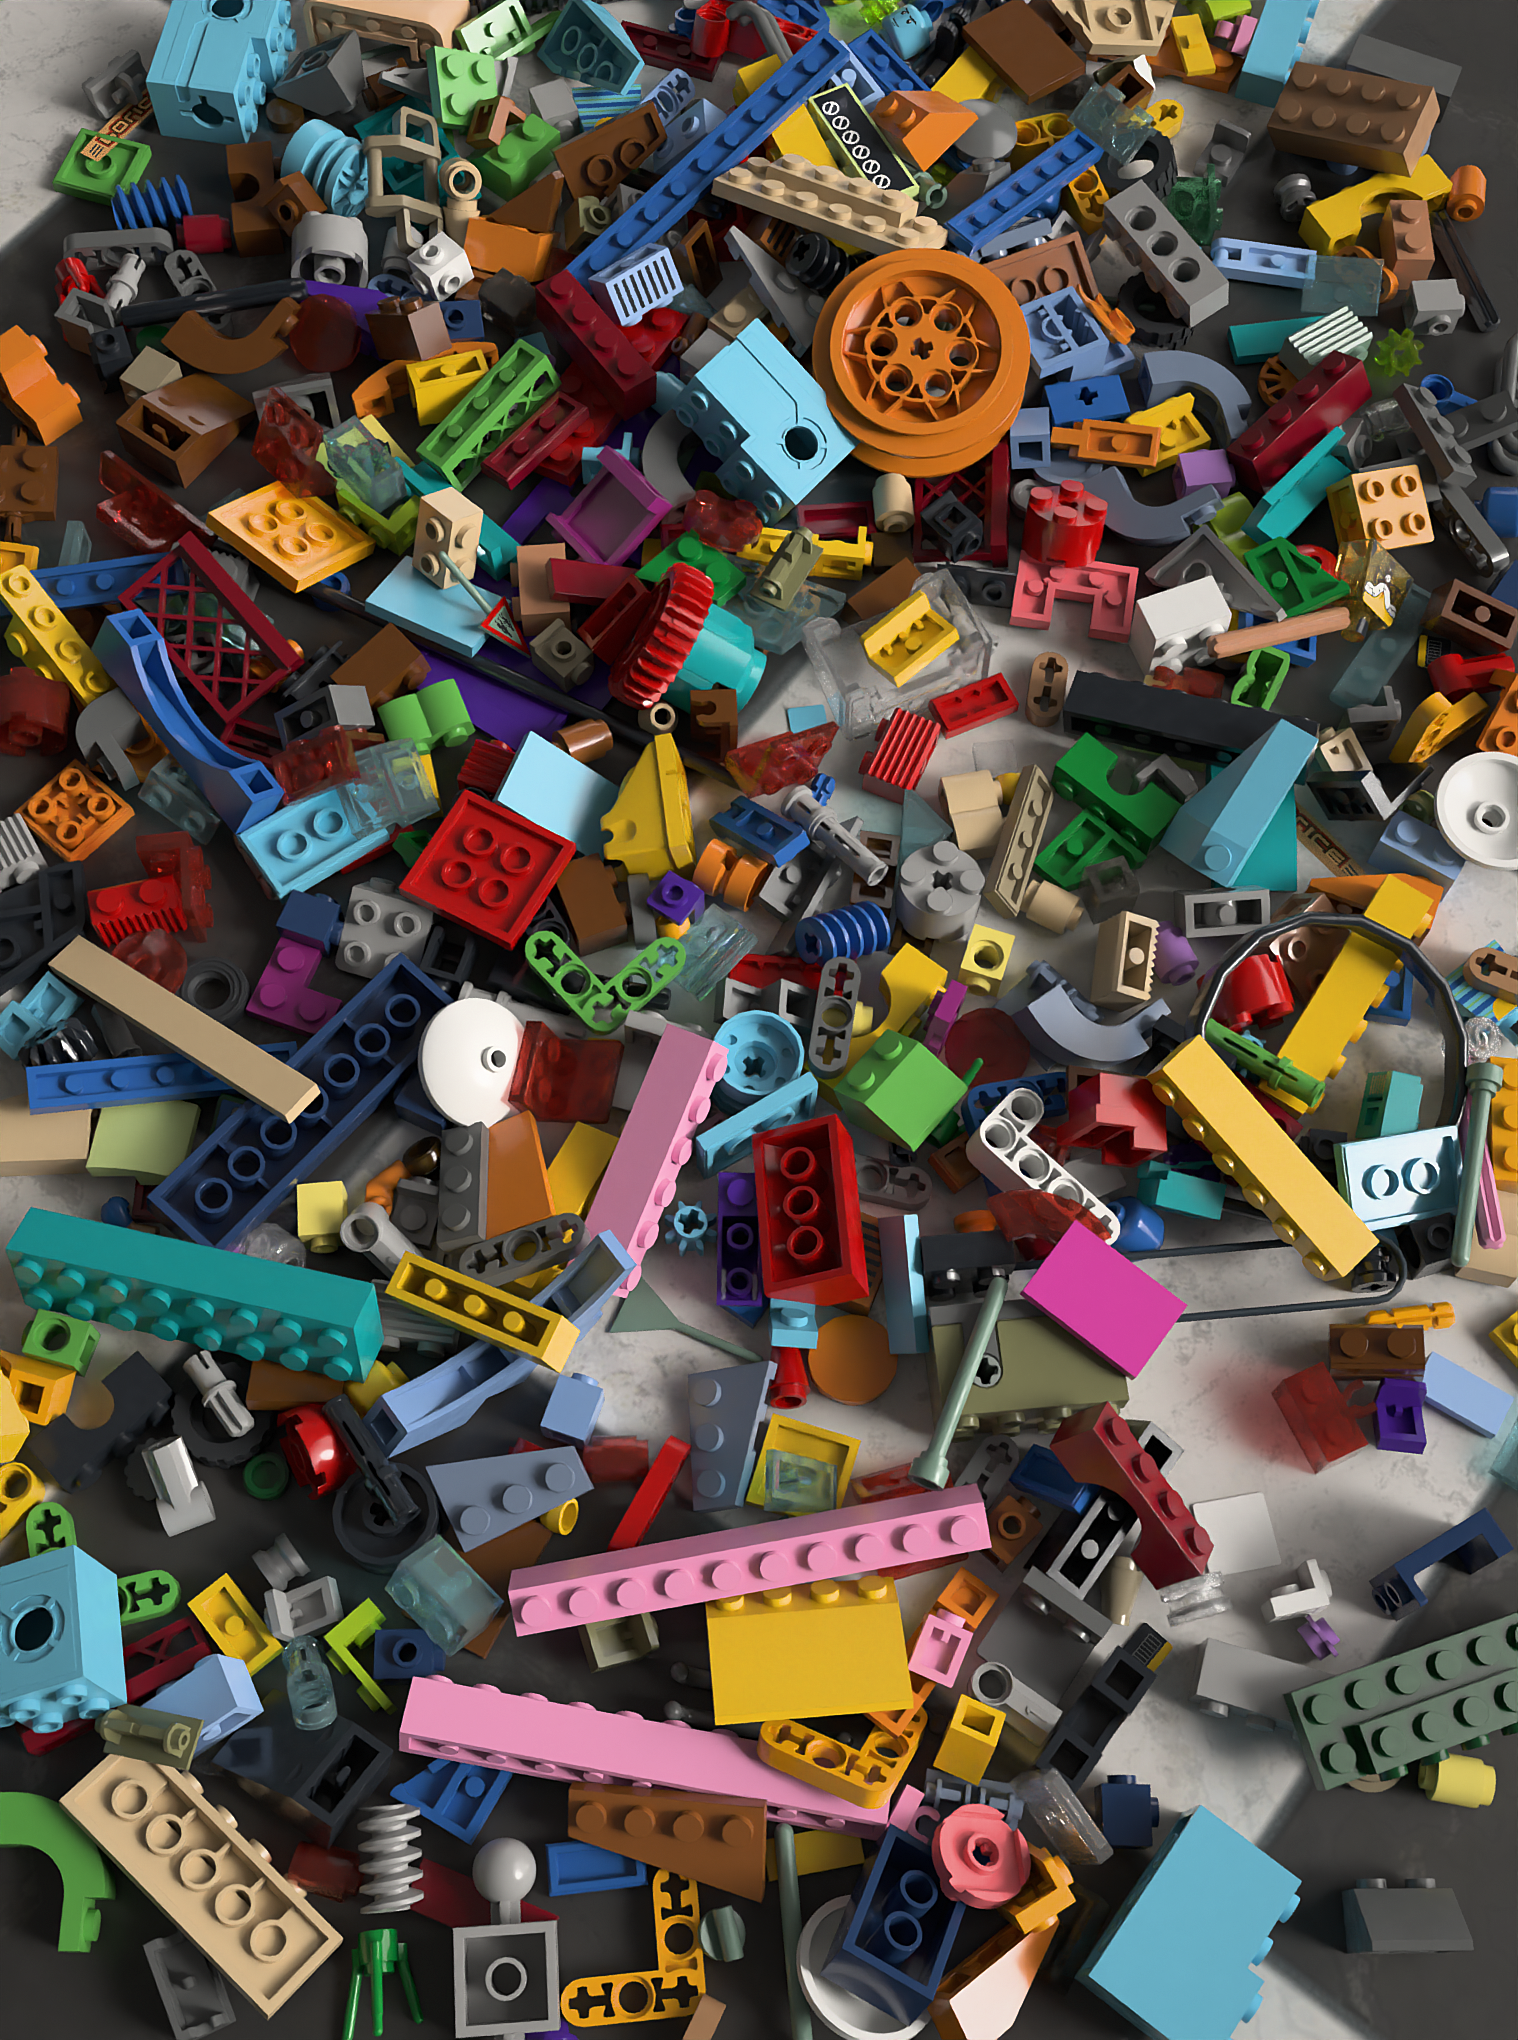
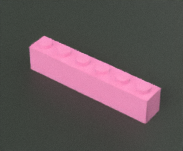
M668 1023L584 1223L590 1232L591 1241L597 1234L610 1229L637 1264L612 1294L627 1298L629 1291H632L640 1280L642 1272L640 1265L645 1252L654 1244L658 1236L659 1226L657 1223L664 1207L668 1206L676 1191L675 1180L680 1167L691 1156L694 1133L698 1124L705 1120L710 1109L709 1097L713 1087L723 1077L727 1068L726 1056L729 1049L715 1041ZM575 1259L570 1260V1261L568 1262V1264H567V1267H568Z

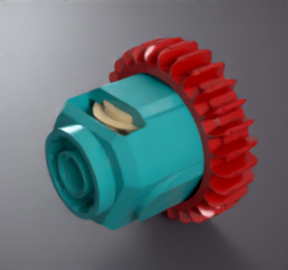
M678 562L668 567L667 571L662 573L659 581L655 582L650 592L653 598L610 669L611 674L608 677L609 683L607 686L610 695L638 710H646L652 707L654 702L662 699L690 714V690L736 689L738 714L751 698L762 677L766 665V655L754 648V636L750 626L744 624L738 617L713 604L714 584L711 578L691 565L688 566L683 562Z

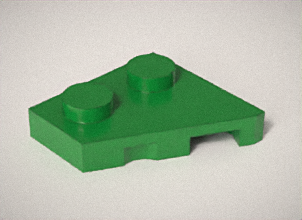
M1281 536L1243 553V560L1249 572L1283 608L1287 615L1284 619L1310 613L1350 593L1348 583L1342 579L1338 581L1324 571L1320 563L1310 556L1300 554L1296 546Z

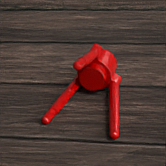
M68 257L57 264L55 274L59 283L54 289L58 296L59 307L73 287L87 293L92 290L97 297L105 298L106 294L98 285L95 276L88 274L84 263L80 259ZM122 321L121 323H119L121 326L123 325V328L126 332L131 331V329H128L126 326H124ZM63 330V338L66 342H68Z

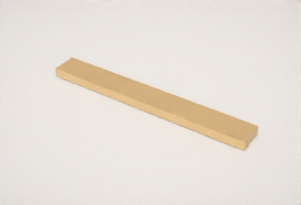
M80 935L48 963L54 974L288 1124H291L321 1093L317 1084Z

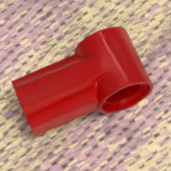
M1505 653L1464 660L1460 654H1448L1432 661L1428 665L1427 671L1435 693L1440 692L1452 705H1455L1472 692L1483 694L1502 690L1488 683L1496 668L1515 672V665L1512 657L1507 656Z

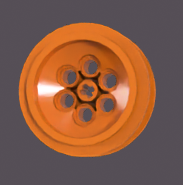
M936 248L902 249L867 261L846 276L831 293L820 312L814 331L812 374L813 379L826 392V404L835 419L848 433L860 441L850 452L854 458L869 467L887 474L897 473L907 478L943 476L962 470L982 459L993 450L1010 430L1020 410L1030 366V337L1023 312L1015 297L1006 285L986 267L968 257L951 251ZM901 317H910L915 323L911 326H902L897 323V320ZM940 322H949L954 328L950 331H941L935 325ZM877 347H886L891 353L886 356H877L872 350ZM961 356L966 358L969 364L956 366L950 360ZM898 381L903 383L906 388L902 391L894 392L889 390L887 385ZM937 386L942 388L945 394L934 397L929 395L926 390Z

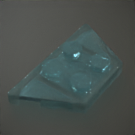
M717 550L747 577V585L720 608L738 617L744 624L752 628L754 646L783 655L845 606L846 593L805 580L786 611L783 612L749 596L750 591L766 566Z

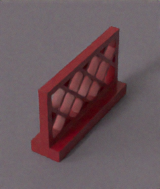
M1010 430L993 450L986 455V463L980 459L962 470L947 474V477L936 487L928 483L925 478H916L913 531L914 563L952 562L938 549H922V542L926 538L923 536L920 513L931 502L940 498L943 495L942 493L951 485L957 483L966 491L957 499L964 506L973 498L985 506L976 515L982 522L984 521V545L971 555H965L959 561L992 560L993 568L1009 567ZM976 466L985 473V476L973 486L962 476Z
M189 531L178 540L179 545L117 598L130 611L138 609L132 599L144 589L160 590L158 613H143L147 618L158 619L157 631L163 638L165 620L187 621L186 645L168 643L164 638L167 654L224 721L230 724L288 673H294L305 661L201 541ZM182 558L191 568L190 586L167 585L168 569ZM161 575L160 584L152 583ZM197 576L207 588L196 587ZM167 591L189 592L188 615L165 614ZM196 593L213 594L218 599L217 618L194 616ZM224 608L234 619L224 618ZM194 622L217 624L215 647L192 645ZM223 624L238 625L246 632L245 649L222 648ZM253 640L262 651L251 650V641ZM175 650H185V661ZM192 651L215 653L213 676L196 675L191 669ZM221 653L244 655L243 678L220 677ZM250 656L268 657L277 667V670L265 680L249 679ZM202 681L213 682L212 692ZM219 682L242 684L241 701L229 711L218 700ZM248 685H258L248 694Z

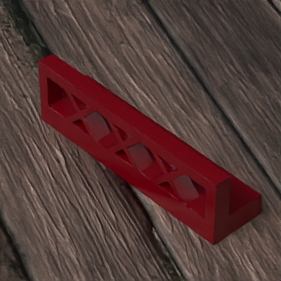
M194 1613L123 1648L124 1670L128 1660L138 1654L155 1658L151 1669L129 1680L125 1679L127 1704L138 1707L145 1704L156 1696V1691L168 1682L182 1679L195 1670L194 1665L199 1660L214 1654L203 1626ZM191 1628L198 1645L174 1657L166 1656L173 1637ZM162 1643L158 1653L148 1650ZM117 1706V1707H114V1708H110L109 1710H111V1709L117 1710L118 1706ZM74 1719L64 1722L61 1729L49 1733H36L31 1728L25 1726L27 1732L21 1734L28 1753L41 1757L94 1730L96 1719Z

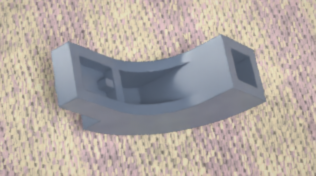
M1172 350L1144 353L1137 378L1146 408L1155 407L1170 397H1179L1190 392L1194 397L1192 408L1201 412L1211 422L1219 447L1225 450L1227 461H1230L1226 449L1248 429L1246 419L1252 404L1241 382L1219 363L1195 353Z
M1115 466L1081 482L1084 485V491L1108 503L1105 525L1113 533L1127 542L1148 548H1168L1180 545L1192 535L1189 525L1193 523L1196 525L1206 523L1216 517V511L1225 507L1219 493L1212 484L1166 506L1151 507L1140 504L1133 499L1124 476Z
M1059 984L1018 1010L1011 1017L1027 1040L1050 1059L1065 1066L1073 1065L1093 1069H1106L1121 1064L1150 1049L1144 1040L1152 1036L1153 1025L1162 1014L1167 1016L1171 1011L1161 998L1143 1007L1117 1026L1099 1025L1085 1018L1076 1009Z

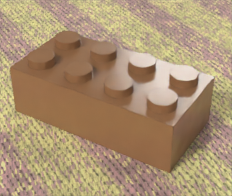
M1296 61L1266 127L1275 150L1411 178L1440 114V108L1434 87Z

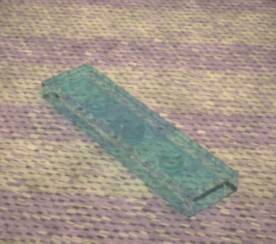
M1411 582L1406 594V585L1393 602V605L1396 607V617L1393 624L1388 626L1383 620L1379 622L1329 696L1330 701L1346 710L1361 704L1373 706L1382 686L1387 685L1425 629L1419 624L1432 593Z

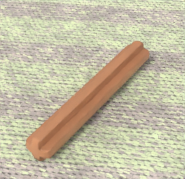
M1333 607L1286 618L1280 622L1273 621L1213 635L1206 641L1207 653L1211 658L1219 659L1346 629L1350 625L1349 611L1346 607Z

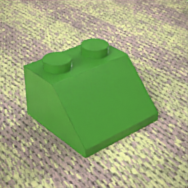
M531 113L526 115L524 123L506 126L505 135L499 146L475 149L465 159L478 169L484 187L506 202H509L527 190L530 182L554 160L550 149L561 144L560 131Z
M886 1029L833 1089L851 1124L912 1152L921 1145L968 1090L966 1084L919 1041L890 1029Z

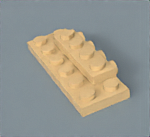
M785 154L771 164L765 158L751 157L713 180V195L877 255L908 248L940 249L948 241V230L943 228V226L937 225L936 220L925 216L916 217L919 202L912 200L907 194L893 189H880L876 184L865 178H849L831 166L813 165L808 159L800 155Z
M109 1754L59 1800L60 1808L268 2021L341 1945L343 1937L304 1899L307 1895L306 1891L292 1875L286 1873L282 1877L269 1864L272 1858L257 1840L251 1839L247 1842L235 1830L238 1824L231 1813L220 1804L213 1807L201 1795L204 1790L191 1773L184 1770L180 1774L173 1767Z

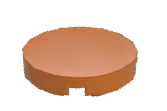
M848 1314L835 1317L818 1329L817 1349L809 1348L807 1365L811 1380L822 1395L830 1400L833 1399L841 1402L843 1405L858 1406L873 1402L887 1391L896 1375L898 1354H890L888 1332L883 1325L866 1316Z

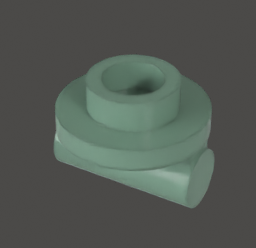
M732 1905L709 1910L700 1920L697 1930L698 1942L703 1952L711 1959L724 1960L725 1962L744 1957L742 1947L745 1942L746 1932L741 1917L733 1910Z

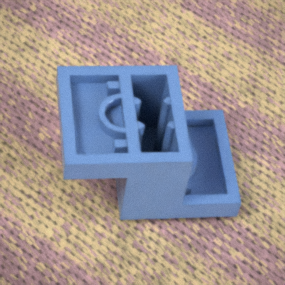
M1073 286L1020 306L1030 337V365L1039 379L1054 373L1059 382H1073L1090 379L1095 376L1117 375L1133 368L1135 357L1128 346L1123 345L1119 341L1113 344L1107 339L1100 328L1102 324L1087 309Z

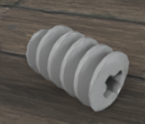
M393 1804L357 1808L358 1810L371 1813V1818L358 1823L357 1829L372 1834L371 1839L358 1845V1850L373 1855L372 1860L359 1866V1872L374 1876L373 1881L360 1887V1893L373 1896L375 1902L360 1908V1913L372 1914L410 1909L411 1904L424 1898V1891L409 1887L410 1883L423 1877V1870L408 1866L409 1862L422 1856V1849L407 1844L408 1841L421 1835V1828L407 1824V1820L420 1814V1807L410 1804Z

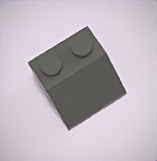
M1356 1879L1357 1889L1341 1891L1347 1954H1420L1474 1951L1473 1939L1453 1889L1436 1888L1435 1879H1404L1405 1888L1387 1889L1386 1879Z

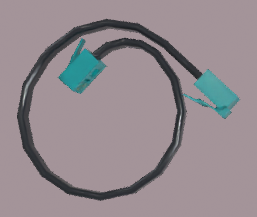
M1306 911L1246 933L1206 972L1184 1025V1041L1198 1034L1206 1041V1025L1227 976L1266 940L1300 927L1348 929L1392 951L1427 991L1445 1040L1444 1095L1440 1115L1435 1127L1457 1125L1459 1129L1468 1096V1087L1465 1085L1468 1067V1034L1449 982L1411 939L1361 914ZM1394 1070L1368 1073L1355 1138L1362 1140L1418 1130V1124H1420L1418 1111L1424 1086L1420 1084L1421 1077ZM1149 1160L1138 1166L1136 1178L1140 1179L1136 1198H1139L1144 1205L1151 1208L1202 1220H1220L1221 1212L1223 1211L1272 1223L1262 1210L1253 1207L1249 1202L1226 1197V1184L1171 1171V1168L1200 1169L1203 1165L1215 1164L1214 1161L1180 1162L1176 1165H1168ZM1339 1187L1334 1188L1335 1191L1339 1194Z

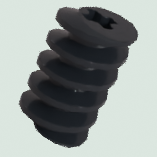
M817 232L807 233L799 238L791 247L786 259V270L791 275L797 276L801 282L807 283L811 289L817 290L820 295L829 298L834 289L846 276L863 265L862 262L857 261L841 247H837L831 240Z

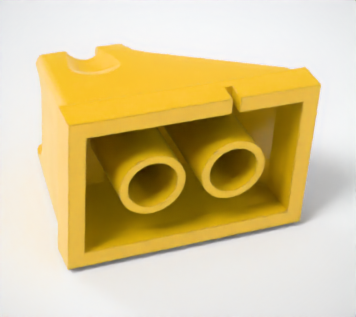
M671 733L656 735L655 741L646 745L636 766L630 769L624 777L618 792V799L613 808L600 819L601 831H609L613 834V839L603 845L605 858L623 861L621 866L614 868L618 882H627V875L648 873L649 881L662 880L669 870L683 879L692 882L698 861L686 771Z

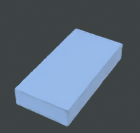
M1434 1351L1428 1355L1425 1361V1373L1422 1382L1426 1383L1427 1394L1424 1401L1490 1439L1495 1437L1515 1397Z

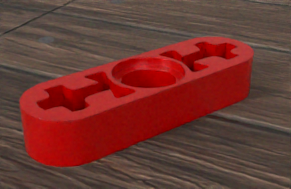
M673 1435L669 1436L615 1531L606 1553L640 1546L690 1454L691 1445Z

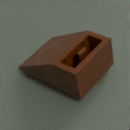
M199 371L141 396L115 423L126 452L183 489H186L258 414L254 404L204 372Z

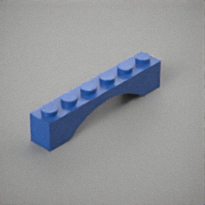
M138 608L106 616L91 651L233 833H241L272 815L285 791L261 761L247 758L229 749L214 737L199 720L177 683L168 659L164 638L142 610Z

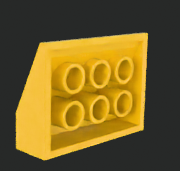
M870 1575L859 1580L847 1581L822 1579L811 1584L790 1585L705 1601L715 1725L914 1708L900 1606L893 1577L882 1578Z

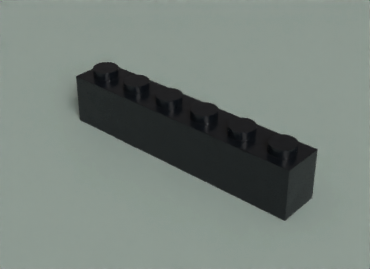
M1078 670L1063 707L1064 733L1083 736L1087 732L1096 740L1158 754L1165 753L1167 756L1226 768L1281 718L1318 738L1320 722L1311 721L1300 715H1283L1269 712L1262 707L1241 706L1228 703L1220 698L1209 699L1190 695L1179 689L1167 690L1148 686L1141 681H1125L1108 677L1099 672L1088 673ZM1317 745L1293 784L1305 786Z

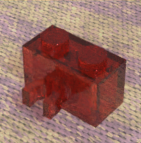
M1323 1361L1283 1379L1271 1392L1315 1475L1356 1456L1369 1444L1355 1419L1365 1418L1378 1410L1374 1401L1366 1406L1355 1404L1348 1407L1346 1403L1352 1398V1394L1361 1391L1365 1387L1362 1379L1351 1382L1340 1393Z

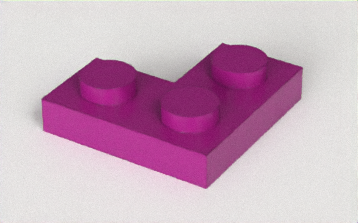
M281 937L245 1009L248 1016L312 1038L344 1007L342 1000L308 989L322 959L321 951Z

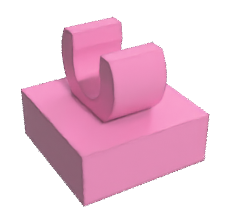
M1238 15L1235 24L1218 20L1213 35L1229 40L1225 51L1236 56H1245L1258 19L1247 15Z
M907 1784L901 1790L888 1816L886 1828L891 1823L927 1844L929 1839L917 1832L915 1822L921 1816L938 1822L940 1814L930 1806L918 1807L925 1794Z

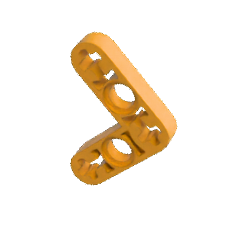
M1440 692L1432 694L1412 713L1389 759L1393 763L1423 762L1478 723L1489 711L1490 706L1476 692L1467 695L1455 705H1452Z
M921 1706L897 1740L875 1725L860 1751L789 1719L765 1721L760 1729L756 1751L760 1759L769 1766L859 1807L878 1809L889 1801L922 1742L928 1716L925 1709ZM876 1749H891L895 1751L899 1755V1757L888 1758L882 1756L876 1751ZM801 1750H802V1751H805V1752H804V1755H801V1754H800V1751H801ZM813 1759H829L835 1763L836 1767H821ZM845 1771L850 1772L849 1776L845 1775Z
M664 1869L657 1871L653 1880V1900L659 1970L581 1978L572 1981L562 1993L560 2004L562 2013L568 2022L575 2026L590 2027L684 2017L695 2013L703 1994L706 1992L703 1950L697 1937L700 1914L696 1880L679 1875L680 1880L689 1881V1890L681 1892V1908L683 1909L691 1905L693 1916L675 1915L662 1920L661 1909L672 1910L670 1894L661 1892L660 1889L661 1883L669 1881V1873L671 1872ZM674 1924H685L693 1932V1945L684 1954H674L665 1945V1934L668 1928ZM681 1976L687 1977L689 1985H697L698 1996L690 1998L689 2007L680 2008L678 1999H663L665 2011L654 2012L656 1993L651 1981L653 1978H663L661 1989L676 1987L678 1983L677 1978ZM632 1981L643 1984L648 1993V2002L645 2008L637 2013H628L621 2007L619 2002V1993L622 1987ZM613 1983L611 2003L615 2012L614 2017H604L606 2006L590 2008L589 2017L585 2019L580 2018L578 2010L570 2009V1999L578 1997V1988L587 1987V1992L590 1996L605 1995L602 1984Z

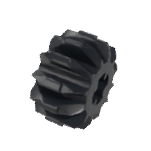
M68 1018L66 1020L61 1019L51 1026L48 1025L41 1032H37L33 1038L25 1041L24 1046L20 1048L17 1055L22 1062L23 1069L26 1071L25 1067L92 1061L98 1048L86 1026L82 1025L77 1018Z

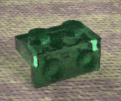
M1207 163L1203 177L1176 176L1177 182L1175 187L1173 186L1171 193L1164 197L1166 209L1198 246H1211L1214 232L1221 230L1223 221V208L1217 207V201H1219L1221 194V179L1215 178V164Z

